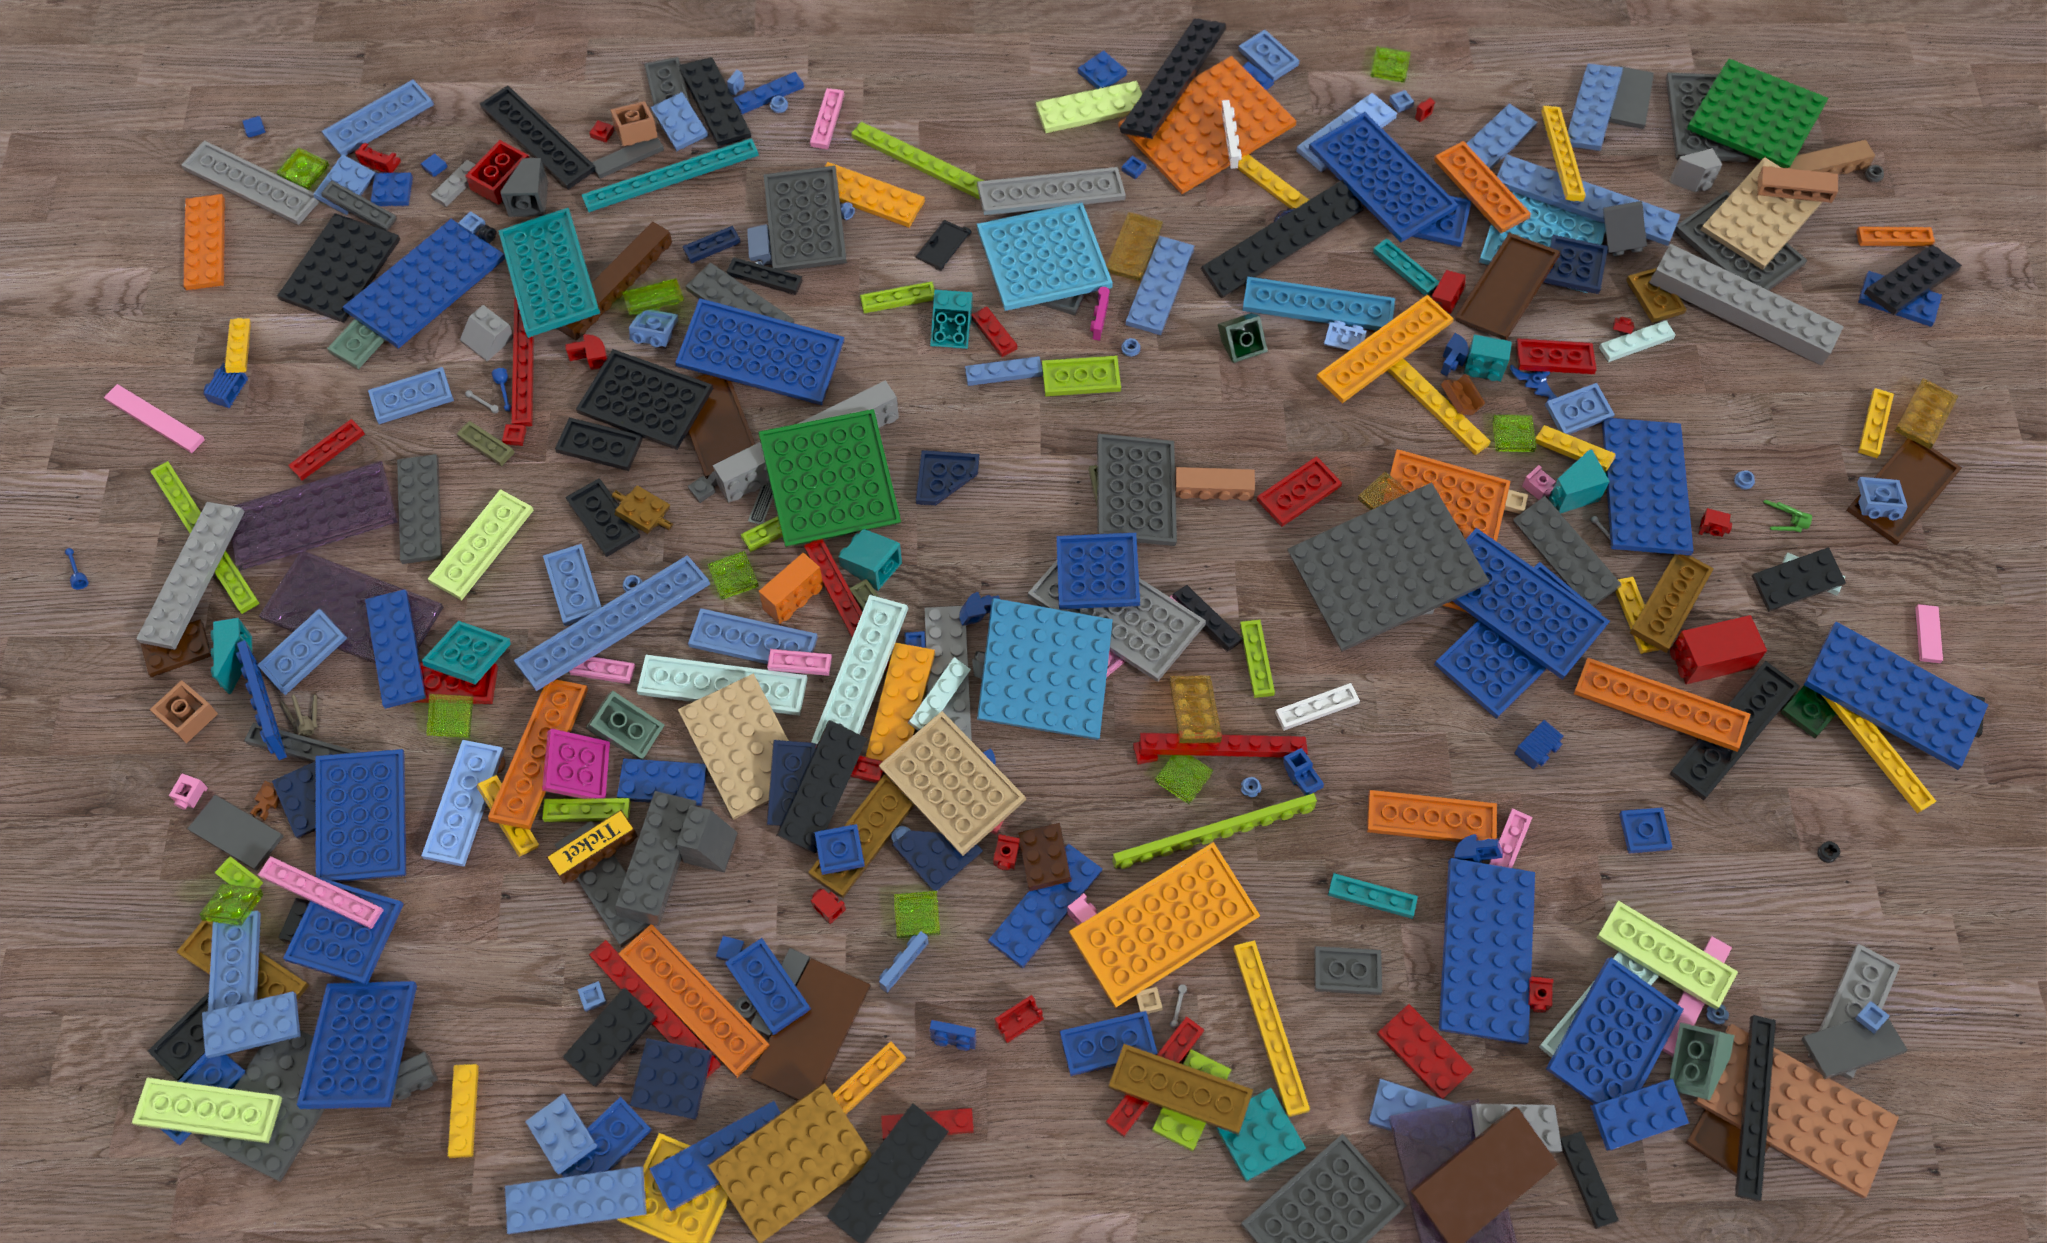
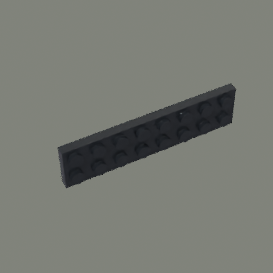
M508 85L480 103L481 109L533 158H541L543 167L567 190L595 172V165Z
M1765 661L1727 705L1751 714L1738 752L1698 739L1670 772V775L1702 800H1705L1800 685Z

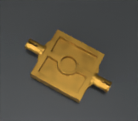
M638 485L627 495H623L617 490L613 492L611 497L621 502L615 510L614 515L646 534H649L658 525L668 530L672 528L673 523L664 519V515L670 508V504Z

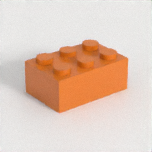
M805 553L799 555L759 590L763 610L779 625L784 620L790 619L793 612L798 608H802L810 597L817 595L822 590L823 581L820 567Z

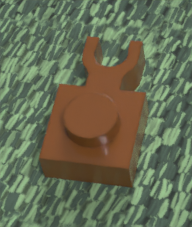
M264 781L255 797L258 805L253 807L250 814L256 817L258 812L263 811L260 818L265 821L269 814V808H277L280 799L273 783Z

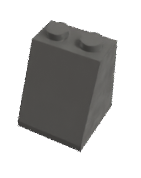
M522 158L501 190V196L509 217L545 215L548 179L541 158Z
M1642 201L1603 207L1608 253H1613V256L1624 254V250L1631 249L1632 253L1643 251V247H1647Z
M690 805L676 845L684 863L725 873L738 833L713 811Z

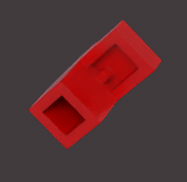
M586 334L583 335L584 341L565 344L569 360L574 361L587 358L590 370L601 368L608 358L602 340L594 335Z

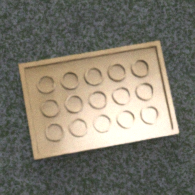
M1765 157L1701 228V231L1762 270L1822 204L1819 201L1757 195V178L1762 167L1773 166L1781 168Z
M753 673L678 709L733 820L768 803L773 740L788 741Z
M943 711L879 765L880 769L962 856L1026 801V797Z

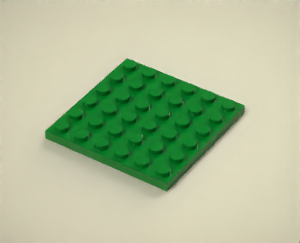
M1728 58L1690 121L1687 130L1760 160H1763L1765 157L1781 168H1790L1829 98Z
M874 409L758 432L785 547L857 533L863 529L871 530L901 523Z

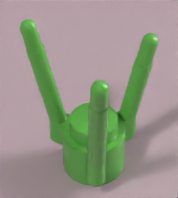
M1768 500L1763 501L1767 505L1793 515L1791 523L1794 526H1771L1770 530L1796 531L1801 533L1802 529L1807 530L1810 527L1812 521L1811 514L1801 512L1780 502L1776 504Z

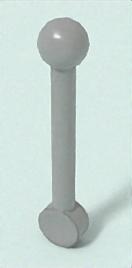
M471 390L465 392L467 397H472L490 408L492 413L496 414L499 412L497 405L492 406L474 395Z
M1593 516L1591 522L1596 524L1610 539V533L1599 522V518Z
M1184 984L1178 987L1177 1005L1174 1018L1170 1022V1026L1173 1029L1179 1026L1177 1020L1183 994L1187 991V987Z

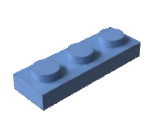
M920 931L917 936L913 935L907 943L908 947L903 953L899 952L894 958L892 967L890 969L886 968L879 977V984L883 991L889 992L927 946L928 936Z

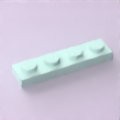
M1663 321L1632 332V334H1626L1601 343L1599 349L1606 360L1610 362L1672 340L1676 334L1668 322Z
M954 657L913 714L908 724L919 731L944 709L971 669Z

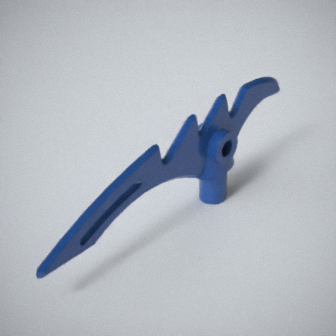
M1513 364L1510 365L1512 373L1519 380H1527L1525 387L1537 388L1535 391L1536 395L1548 396L1547 401L1557 398L1547 383L1546 377L1550 372L1536 371L1534 373H1525L1518 370Z

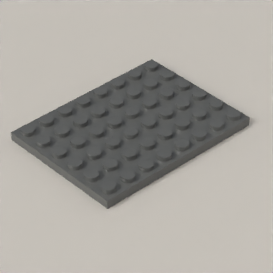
M1432 482L1288 548V553L1341 652L1489 584L1486 574Z

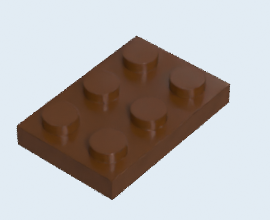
M201 619L188 623L175 650L140 643L150 677L211 657L209 642Z
M1060 823L1018 833L1030 891L1072 881Z

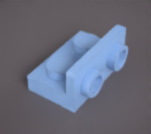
M1341 321L1330 322L1324 345L1350 351L1365 340L1367 331L1358 325L1348 327Z

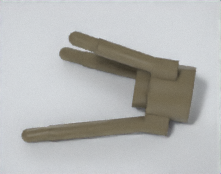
M292 695L291 698L297 715L296 722L285 702L280 701L295 734L307 737L315 732L314 729L318 728L316 721L317 695H313L312 720L308 716H302L295 695Z

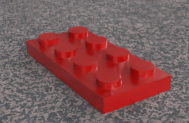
M1520 338L1516 340L1519 370L1593 375L1596 373L1593 343Z
M1316 456L1258 495L1257 501L1283 527L1342 486V482Z
M420 662L426 699L414 701L415 703L493 704L498 672L497 664H493L475 685L425 667L423 662Z
M1410 1004L1403 1008L1377 1033L1382 1041L1440 1099H1444L1474 1070Z

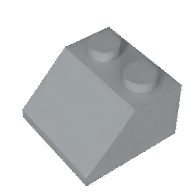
M1713 148L1681 156L1669 181L1693 192L1706 191L1712 187L1722 163Z
M482 305L469 316L460 341L485 361H488L513 339V333L507 322Z

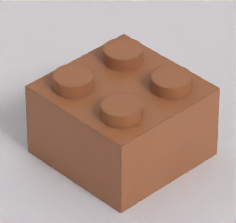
M645 101L610 110L614 128L623 146H630L638 142L658 138L654 118Z
M182 680L149 709L159 721L186 744L218 715L205 699Z

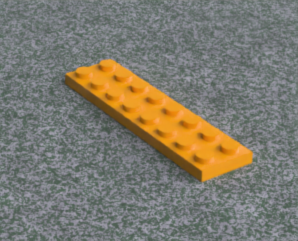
M1426 295L1318 373L1316 379L1341 403H1344L1453 322V318L1432 298Z

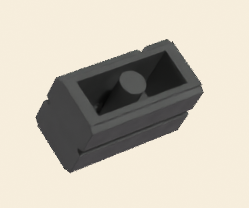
M426 1052L400 1062L393 1094L394 1100L406 1099L411 1096V1092L417 1089L426 1090L433 1086V1082L438 1080L431 1058Z

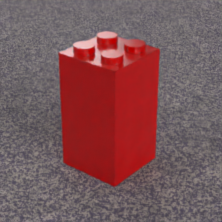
M1751 615L1684 630L1670 648V655L1676 661L1678 673L1683 678L1685 684L1754 669L1767 652Z

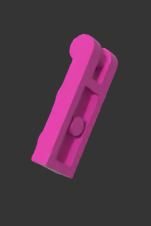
M1100 287L1098 290V305H1095L1094 309L1096 320H1092L1090 331L1093 332V340L1100 341L1109 304V289L1107 287Z

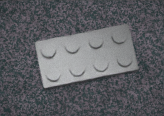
M1471 1105L1476 1137L1510 1109L1518 1107L1550 1153L1562 1151L1555 1105Z

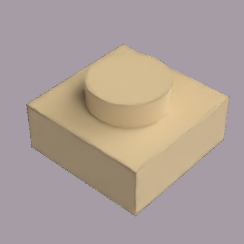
M1509 490L1504 510L1521 514L1525 511L1528 494Z
M1157 987L1142 990L1136 995L1140 1012L1146 1011L1149 1014L1163 1010Z

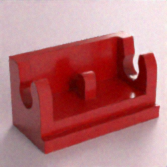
M363 143L358 151L356 150L355 152L359 164L382 173H393L401 162L400 158L396 157V153H391L390 155L380 153L368 147L367 143Z
M1446 270L1432 295V299L1440 302L1441 304H1437L1450 314L1466 287V275Z
M1030 995L994 1020L995 1027L1005 1042L1009 1043L1044 1020L1041 1008L1037 1007L1034 997Z

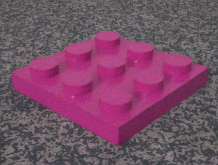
M550 729L547 733L542 790L582 799L606 798L610 742Z

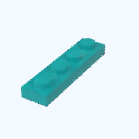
M1386 238L1374 247L1373 253L1423 295H1430L1435 291L1439 281Z
M1335 873L1332 875L1328 896L1411 919L1414 917L1418 899L1416 895Z

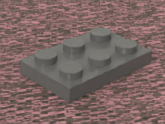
M1315 946V991L1381 995V950Z

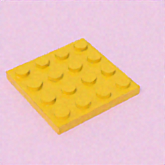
M659 1133L643 1166L646 1215L620 1218L618 1221L668 1243H710L730 1198L721 1184L670 1212L649 1168L690 1147V1145Z

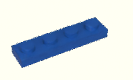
M795 71L734 97V100L741 114H745L770 103L775 96L784 97L803 89L804 83Z

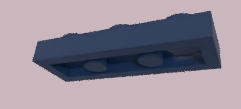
M732 225L682 247L689 262L692 264L740 244L741 240Z

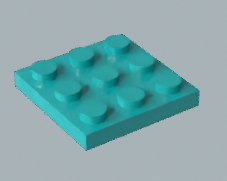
M457 621L425 656L422 662L425 667L476 685L511 645L510 638Z
M1272 1088L1251 1098L1239 1135L1215 1126L1245 1182L1306 1149Z

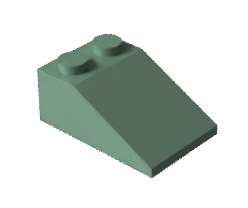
M611 691L586 726V729L599 738L609 741L610 744L643 760L665 725L616 692Z
M1680 1022L1669 1078L1673 1079L1677 1091L1710 1100L1731 1057L1735 1035Z

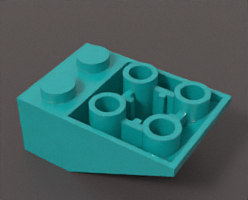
M934 291L930 346L968 349L973 307L972 292Z
M239 618L214 621L213 630H211V639L213 641L211 656L214 660L211 674L219 682L220 687H223L228 694L233 692L242 675L241 667H243V663L240 664L236 652H239L237 643L245 640L253 653L252 635Z

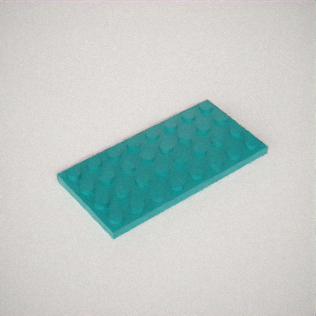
M569 208L498 230L525 333L528 338L600 314Z

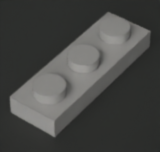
M466 160L431 194L432 199L447 207L469 186L465 175L475 164Z

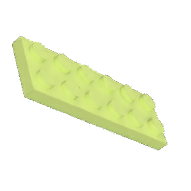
M1133 81L1036 102V109L1045 133L1128 116L1142 93L1138 82Z
M500 489L429 576V583L462 601L534 511L533 507Z
M1620 901L1615 904L1597 936V939L1715 1010L1720 1007L1738 971Z
M147 1078L132 1123L138 1126L269 1143L282 1097Z

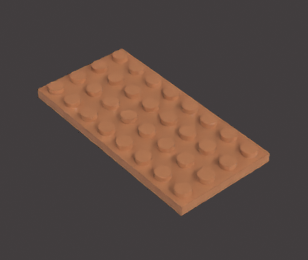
M1730 1024L1725 1033L1735 1036L1729 1062L1710 1100L1696 1097L1694 1103L1741 1129L1749 1033ZM1774 1048L1766 1143L1860 1198H1866L1899 1117L1830 1078L1824 1080L1821 1073Z

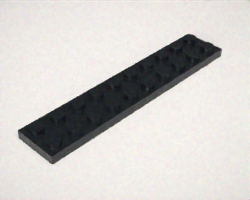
M1193 19L1120 126V133L1149 139L1154 138L1225 32L1226 23Z
M1341 180L1209 261L1200 269L1222 299L1246 284L1247 277L1255 278L1357 215L1364 208L1356 196L1348 189L1344 181Z

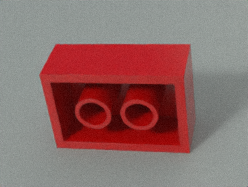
M499 140L465 175L470 190L499 205L503 201L501 190L522 158H529V156Z

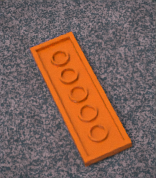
M1464 141L1435 155L1434 161L1500 234L1530 218L1531 213Z
M223 194L185 199L184 288L186 290L224 286L225 198Z
M1370 790L1368 793L1367 832L1460 842L1473 834H1477L1479 841L1497 839V803Z

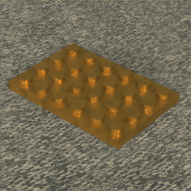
M823 1083L712 1161L708 1166L758 1243H762L860 1172L872 1157V1154L827 1085Z

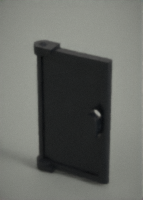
M944 220L915 258L942 271L946 263L972 232L969 228H962Z

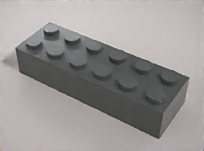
M657 791L654 792L615 905L618 917L656 926L660 925L682 859L676 844L690 805L697 807L695 800Z

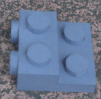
M642 308L629 326L630 340L637 344L648 343L654 347H666L672 338V330L678 322V315Z
M1859 478L1857 483L1861 497L1858 502L1862 515H1868L1872 519L1888 517L1890 520H1898L1903 517L1907 509V503L1899 480Z

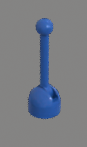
M497 368L492 371V378L495 383L500 384L505 402L504 410L509 412L512 406L508 402L504 386L508 379L507 370Z
M67 548L65 554L69 556L74 572L70 577L71 587L76 590L83 589L88 586V579L84 573L78 572L73 558V549Z

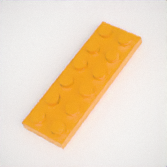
M827 162L825 167L836 166L840 203H851L856 209L910 228L925 202L924 196Z
M895 643L865 757L885 761L915 735L916 729L909 725L908 722L924 700L935 657V650Z

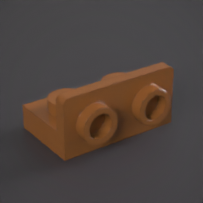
M1464 374L1457 381L1445 380L1441 384L1458 414L1473 415L1485 404V401L1467 374Z

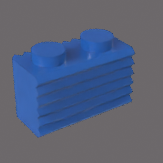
M222 363L220 368L215 370L211 382L205 385L203 394L208 402L230 408L234 399H236V396H238V393H240V390L248 381V377L245 372L226 373L225 363Z
M1543 720L1517 747L1515 755L1532 769H1535L1538 765L1542 767L1550 758L1548 754L1551 751L1556 753L1563 745L1561 740L1564 735L1547 721Z

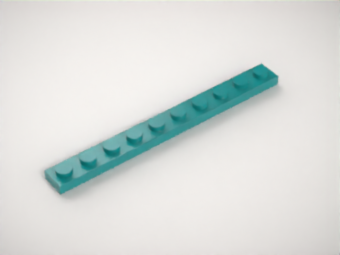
M751 138L582 194V198L589 213L759 156L758 150Z

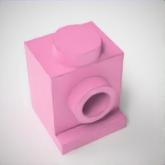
M1540 465L1526 476L1522 485L1524 489L1538 500L1544 496L1549 497L1556 483L1554 479L1541 470L1542 467Z
M181 774L169 796L175 801V806L184 810L187 807L194 809L202 793L206 792L208 787L199 779Z
M1082 894L1067 907V914L1077 925L1098 913L1091 903H1086L1087 896L1085 894Z

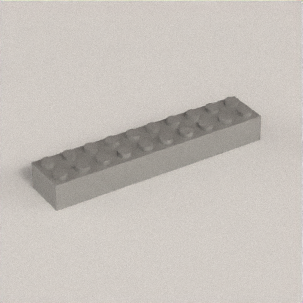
M1672 244L1669 245L1649 282L1821 366L1831 354L1844 327Z
M885 380L800 423L874 409L878 428L886 424L893 423L899 418L897 396ZM760 442L713 465L718 487L728 503L739 500L742 496L757 491L761 486L770 483Z

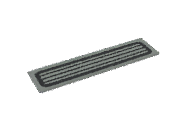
M770 483L761 486L748 519L749 522L764 523L773 500Z

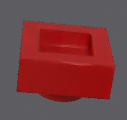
M1429 98L1425 102H1421L1416 108L1415 119L1422 122L1433 112L1435 101Z
M597 120L589 132L590 138L607 143L614 132V126Z
M1615 317L1613 329L1632 334L1634 322H1631V319L1626 317H1620V319Z
M506 424L502 442L506 445L523 446L526 434L525 425Z
M1140 742L1133 743L1137 765L1158 761V755L1140 753Z

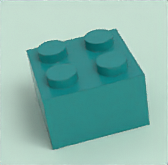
M1473 335L1465 361L1464 374L1501 382L1509 362L1512 341Z

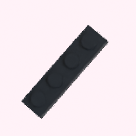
M733 257L727 269V274L731 277L794 295L797 294L803 282L802 276Z
M1188 585L1173 593L1172 598L1179 604L1206 620V625L1203 629L1226 652L1241 643L1243 638Z
M1582 1132L1561 1137L1562 1151L1595 1229L1618 1222V1216Z

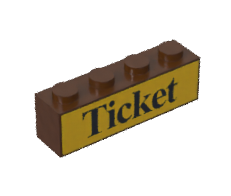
M620 810L546 858L562 883L565 884L577 879L579 874L585 870L593 869L604 858H610L621 847L632 844L638 836L623 811Z

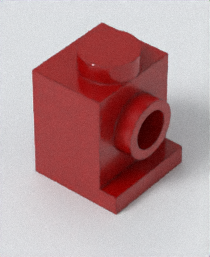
M1707 508L1701 517L1698 534L1703 535L1705 532L1712 536L1723 537L1725 533L1729 534L1732 528V523L1730 522L1731 514Z
M999 834L994 855V866L1001 870L1015 869L1020 838Z
M824 888L818 889L812 896V907L829 924H832L846 910L845 903L842 900L839 902V899L833 892L830 891L828 893Z
M1532 976L1529 978L1530 1009H1533L1534 1012L1544 1013L1552 1007L1553 979ZM1538 993H1544V997H1540Z

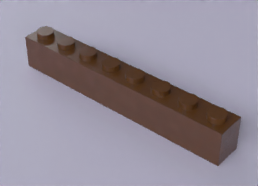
M652 221L592 282L600 314L558 327L559 331L575 341L583 336L588 328L596 323L599 317L605 311H608L611 305L621 298L623 293L635 283L636 279L641 274H644L647 268L657 261L659 256L671 246L670 231Z

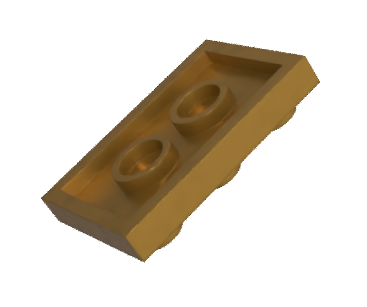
M1657 268L1629 275L1626 279V282L1652 323L1685 314L1687 310L1678 295L1671 294L1659 286L1657 287L1649 283Z

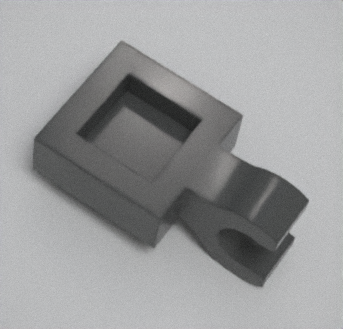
M713 471L708 479L703 475L688 485L689 491L699 503L716 493L714 487L718 484L715 472Z

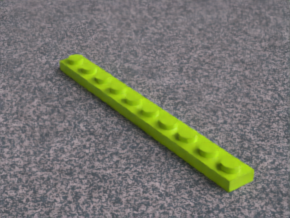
M862 121L851 133L853 139L980 200L977 182L984 180Z
M167 461L150 472L189 533H191L201 511ZM225 550L215 570V574L240 613L243 614L260 603Z
M1314 793L1117 852L1113 854L1112 862L1115 869L1120 867L1121 869L1131 867L1133 863L1140 861L1146 863L1159 855L1162 857L1169 856L1176 850L1181 849L1185 851L1199 843H1211L1215 838H1228L1238 831L1248 832L1258 825L1268 826L1278 819L1287 820L1298 813H1310L1315 808L1317 799Z

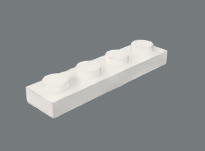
M1229 100L1222 101V118L1230 167L1232 169L1238 168V160H1241V149H1237L1239 137L1235 135L1237 125L1236 121L1232 119L1234 118V107H1230Z
M1350 683L1279 708L1275 714L1284 731L1357 705L1360 700Z

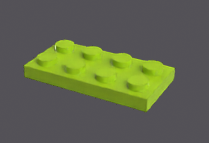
M1117 356L1042 361L1045 397L1121 392Z
M1192 1049L1183 1064L1227 1080L1231 1072L1230 1068ZM1162 1108L1152 1132L1193 1152L1206 1123Z

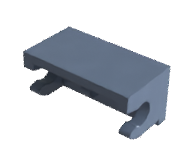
M767 224L748 228L750 261L761 260L755 263L772 265L770 235Z

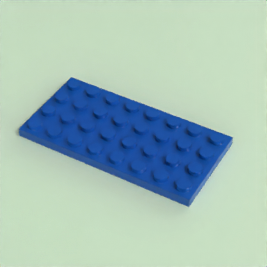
M1366 112L1309 144V149L1340 181H1344L1348 189L1401 243L1455 211L1458 207V204Z
M450 219L345 304L343 309L347 314L399 349L504 261L505 255Z
M699 298L675 363L676 366L823 405L844 343V337Z
M1618 418L1605 419L1602 422L1604 449L1615 453V459L1606 471L1610 481L1607 486L1611 549L1692 555L1693 540L1681 423Z
M1475 528L1467 537L1466 542L1486 574L1489 584L1452 602L1563 680L1610 621L1478 528Z
M1539 562L1534 567L1536 570L1544 574L1546 577L1554 581L1556 584L1564 588L1566 591H1568L1576 598H1578L1579 600H1581L1582 602H1584L1589 607H1591L1592 609H1594L1602 615V613H1600L1596 608H1594L1590 603H1588L1584 598H1582L1577 592H1575L1571 587H1569L1565 582H1563L1559 577H1557L1541 562ZM1479 620L1434 664L1496 719L1547 670Z
M1838 622L1832 625L1804 682V685L1956 770L1962 767L1988 707L1987 703Z
M1454 858L1448 860L1439 1031L1524 1045L1528 1044L1530 1017L1529 978L1531 977L1535 872Z

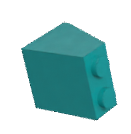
M1588 450L1557 479L1549 501L1560 514L1601 500L1610 481L1593 450Z
M863 529L859 534L854 535L847 548L845 547L841 550L839 554L840 567L861 581L867 579L871 586L878 591L902 564L900 543Z

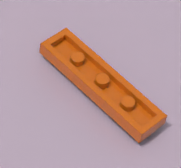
M1858 227L1856 230L1859 246H1930L1935 243L1932 227Z

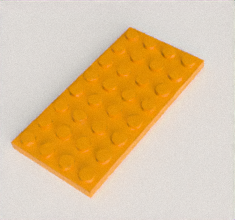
M1213 842L1073 928L1068 933L1112 1005L1116 1008L1260 917V914Z

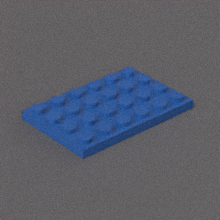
M404 750L316 756V878L342 882L406 876Z
M1612 957L1607 958L1546 1070L1593 1104L1641 1089L1684 1009Z
M415 981L368 982L367 985L360 983H327L297 1101L299 1109L391 1107L417 988Z

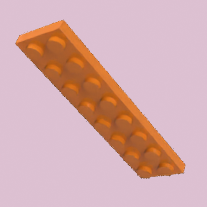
M1588 657L1574 695L1736 752L1740 748L1751 715L1750 713Z
M554 680L543 687L488 815L489 822L531 829L546 791L542 790L547 733L550 729L571 732L587 694V685Z
M652 924L618 953L737 1078L770 1046Z

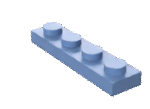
M1040 356L965 366L968 386L1043 376Z

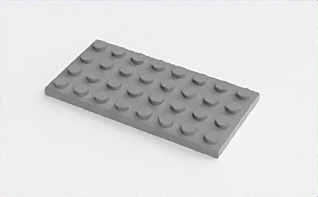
M1057 560L1028 592V597L1042 607L1113 619L1109 651L1157 682L1206 625L1205 619L1140 578V606L1059 609Z

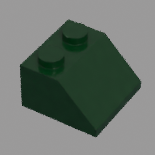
M1250 313L1218 324L1222 344L1233 363L1268 352L1260 315Z

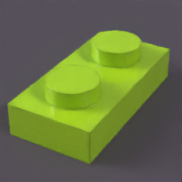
M231 856L215 872L217 876L247 899L263 884L262 880Z

